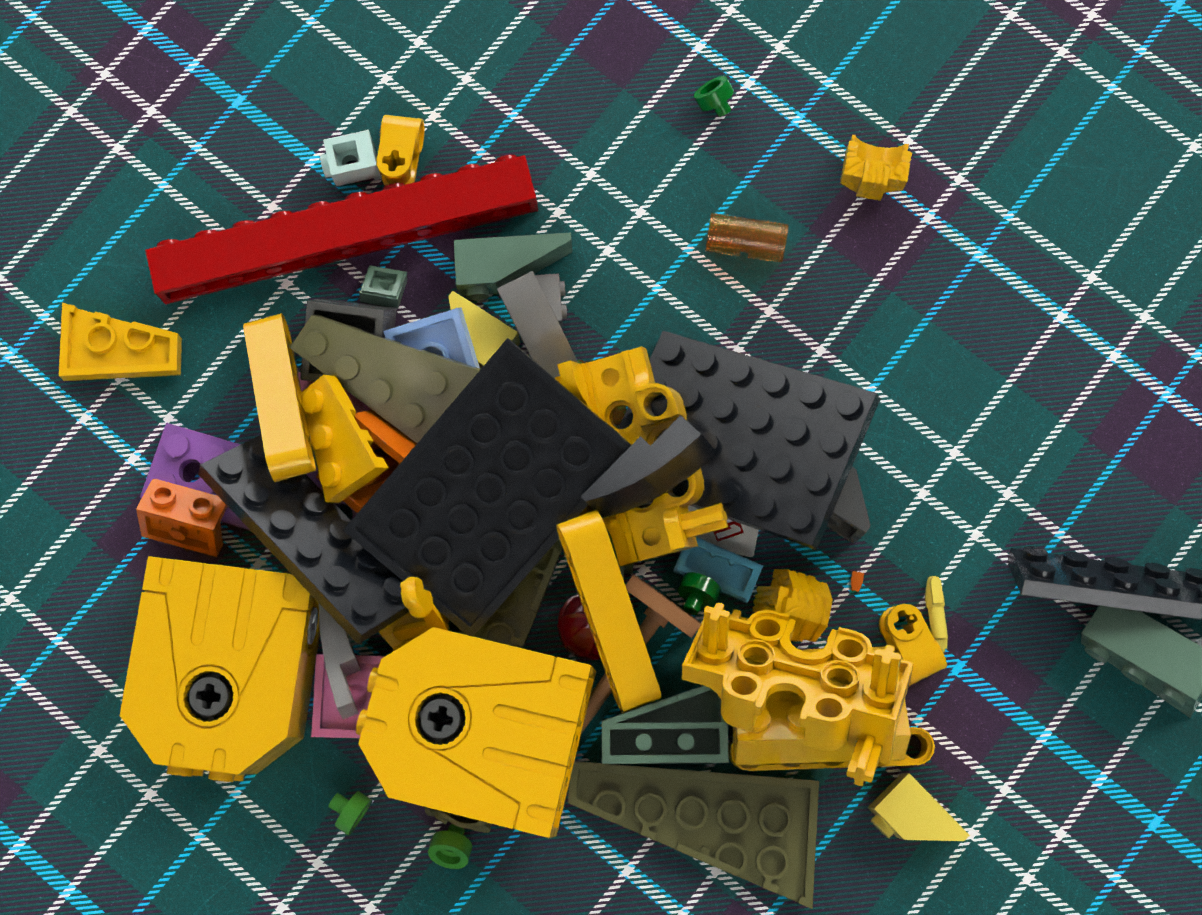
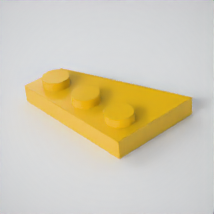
M62 303L59 377L63 381L181 375L182 338L178 333L134 321L130 323L111 318L108 314L96 311L92 313L78 309L74 305Z
M322 375L300 392L302 407L305 412L310 440L318 467L319 479L326 502H341L389 469L383 457H376L370 447L373 439L369 432L360 429L355 420L356 410L337 376Z

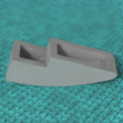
M533 271L497 288L530 357L553 377L560 376L557 364L570 360L578 363Z

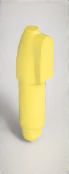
M930 576L926 584V608L928 609L931 634L944 653L948 642L944 595L939 577Z

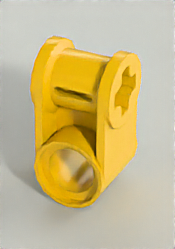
M393 115L383 116L376 161L385 186L398 182L405 185L415 182L419 156L424 143L425 124L423 119Z
M900 604L887 608L882 612L878 626L887 645L894 646V653L901 654L902 660L914 662L909 686L947 667L944 653L933 638L918 608L911 604ZM905 616L908 623L903 626V629L897 630L894 623L900 617Z

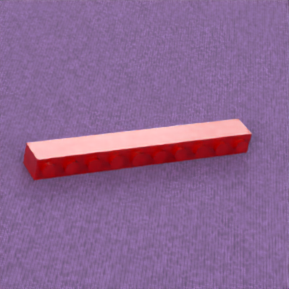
M510 154L497 158L494 163L482 166L468 164L460 167L457 172L446 175L440 173L428 174L423 176L420 181L406 185L400 182L386 185L382 191L370 194L366 192L352 193L346 196L345 200L334 203L327 201L316 202L309 205L306 210L294 213L291 211H279L272 214L269 219L257 222L252 220L239 221L233 224L232 228L221 231L203 230L196 233L193 238L181 241L177 239L163 240L157 243V247L145 249L154 293L165 304L536 212L538 211V205L526 156L517 157Z

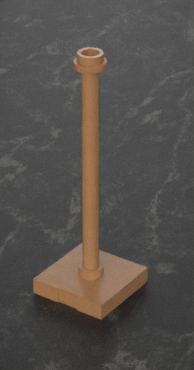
M633 575L625 585L629 593L648 606L644 612L647 616L639 626L645 645L659 626L664 628L668 621L691 638L701 626L700 621L685 612L640 577ZM606 673L591 692L582 733L612 693Z

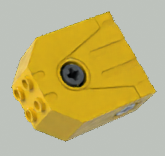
M148 556L142 587L144 592H141L119 716L153 764L167 766L166 774L192 777V775L203 776L205 770L209 771L208 779L226 782L244 781L245 774H258L304 738L320 638L319 603L292 574ZM221 694V699L217 702V696Z
M433 627L383 657L379 668L374 667L372 669L367 685V692L372 693L368 709H362L356 725V734L360 735L358 745L388 798L552 838L557 836L596 671L589 664L560 657L556 658L552 655ZM443 716L453 717L451 726L441 724Z

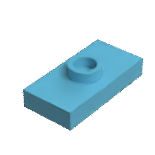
M696 537L697 547L681 551L673 570L674 573L684 576L685 573L695 572L708 576L721 587L720 593L745 604L748 603L763 565Z

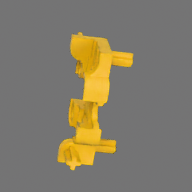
M642 346L588 363L580 364L570 360L557 364L560 376L554 378L631 444L641 436L651 446L658 435L666 430L680 415L687 420L686 410L680 394L673 388L655 383L647 349ZM663 394L667 399L666 411L660 416H655L651 410L652 400L656 396ZM620 406H628L633 413L632 423L625 429L617 428L613 422L614 411ZM701 468L687 478L689 487L683 496L677 497L671 489L653 499L651 505L646 508L636 507L620 514L602 518L612 538L619 566H626L697 547L696 536L728 528V518L722 503L690 512L688 510V506L696 503L702 497L704 491V479ZM588 505L579 516L594 511V509Z
M716 603L714 608L706 606L704 608V619L682 664V680L706 686L716 692L721 699V715L723 720L733 727L753 732L757 717L761 715L765 708L769 695L782 690L798 694L805 703L802 706L799 726L805 727L803 746L821 751H834L843 747L848 740L853 754L846 772L847 777L854 778V784L858 786H863L864 781L872 783L878 762L887 765L890 763L896 727L908 691L914 662L902 660L901 654L894 653L895 647L891 645H886L885 650L876 648L875 652H871L872 644L864 634L841 627L838 630L832 629L827 638V644L823 649L815 652H805L797 649L790 641L793 637L796 620L789 619V614L762 610L755 612L749 618L741 617L742 611L734 609L732 614L729 611H725L724 604ZM746 659L761 662L764 664L752 665L748 663ZM828 680H836L848 686L838 687L832 685Z

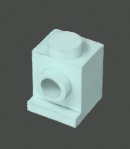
M369 130L323 140L326 154L320 155L325 178L332 177L336 186L374 178V181L382 179L377 167L375 145ZM351 160L357 161L355 163L346 164L348 161Z

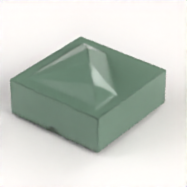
M369 265L359 292L360 302L398 309L407 284V272Z

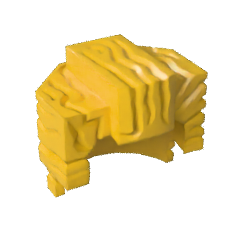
M852 135L846 149L840 183L856 192V197L881 201L884 193L902 191L908 181L912 152L908 151L909 144L891 148L876 147L860 141L856 135Z
M774 569L772 576L774 579L771 582V586H758L756 589L757 594H755L756 599L753 602L755 605L753 606V612L771 610L789 614V619L796 620L793 637L790 641L803 642V640L816 642L827 628L833 599L828 584L816 580V577L804 573H797L789 569Z

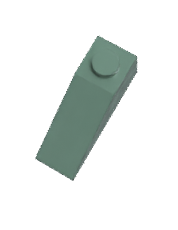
M571 232L454 240L455 277L459 295L466 296L468 300H485L489 298L490 294H499L497 288L531 271L535 274L573 252Z

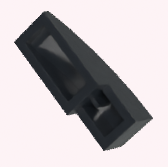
M680 415L651 446L640 436L595 481L581 498L590 507L597 510L602 518L629 511L652 501L679 485L698 471L717 451L696 428Z

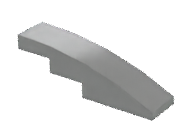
M319 604V629L325 669L336 707L344 720L359 714L346 676L361 671L348 633Z

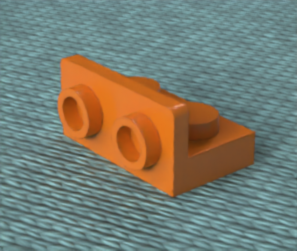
M159 479L151 480L136 508L142 537L214 557L218 556L223 546L220 522L228 506L219 496Z

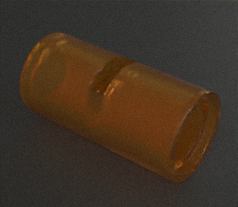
M711 213L705 251L740 256L741 252L748 253L747 258L782 263L788 235V224Z

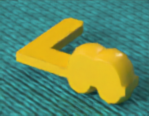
M409 577L401 582V598L404 606L412 616L423 618L425 621L394 627L392 631L394 637L397 640L418 637L433 627L448 631V623L433 604L431 592L424 589L422 580L418 577Z

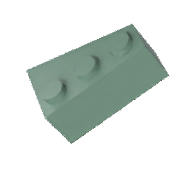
M1107 606L1098 607L1081 633V644L1085 646V652L1102 663L1109 662L1121 670L1127 678L1143 685L1191 718L1202 701V646L1140 611Z
M701 686L603 720L602 764L729 763L728 723L723 720L721 715L720 697L712 689Z

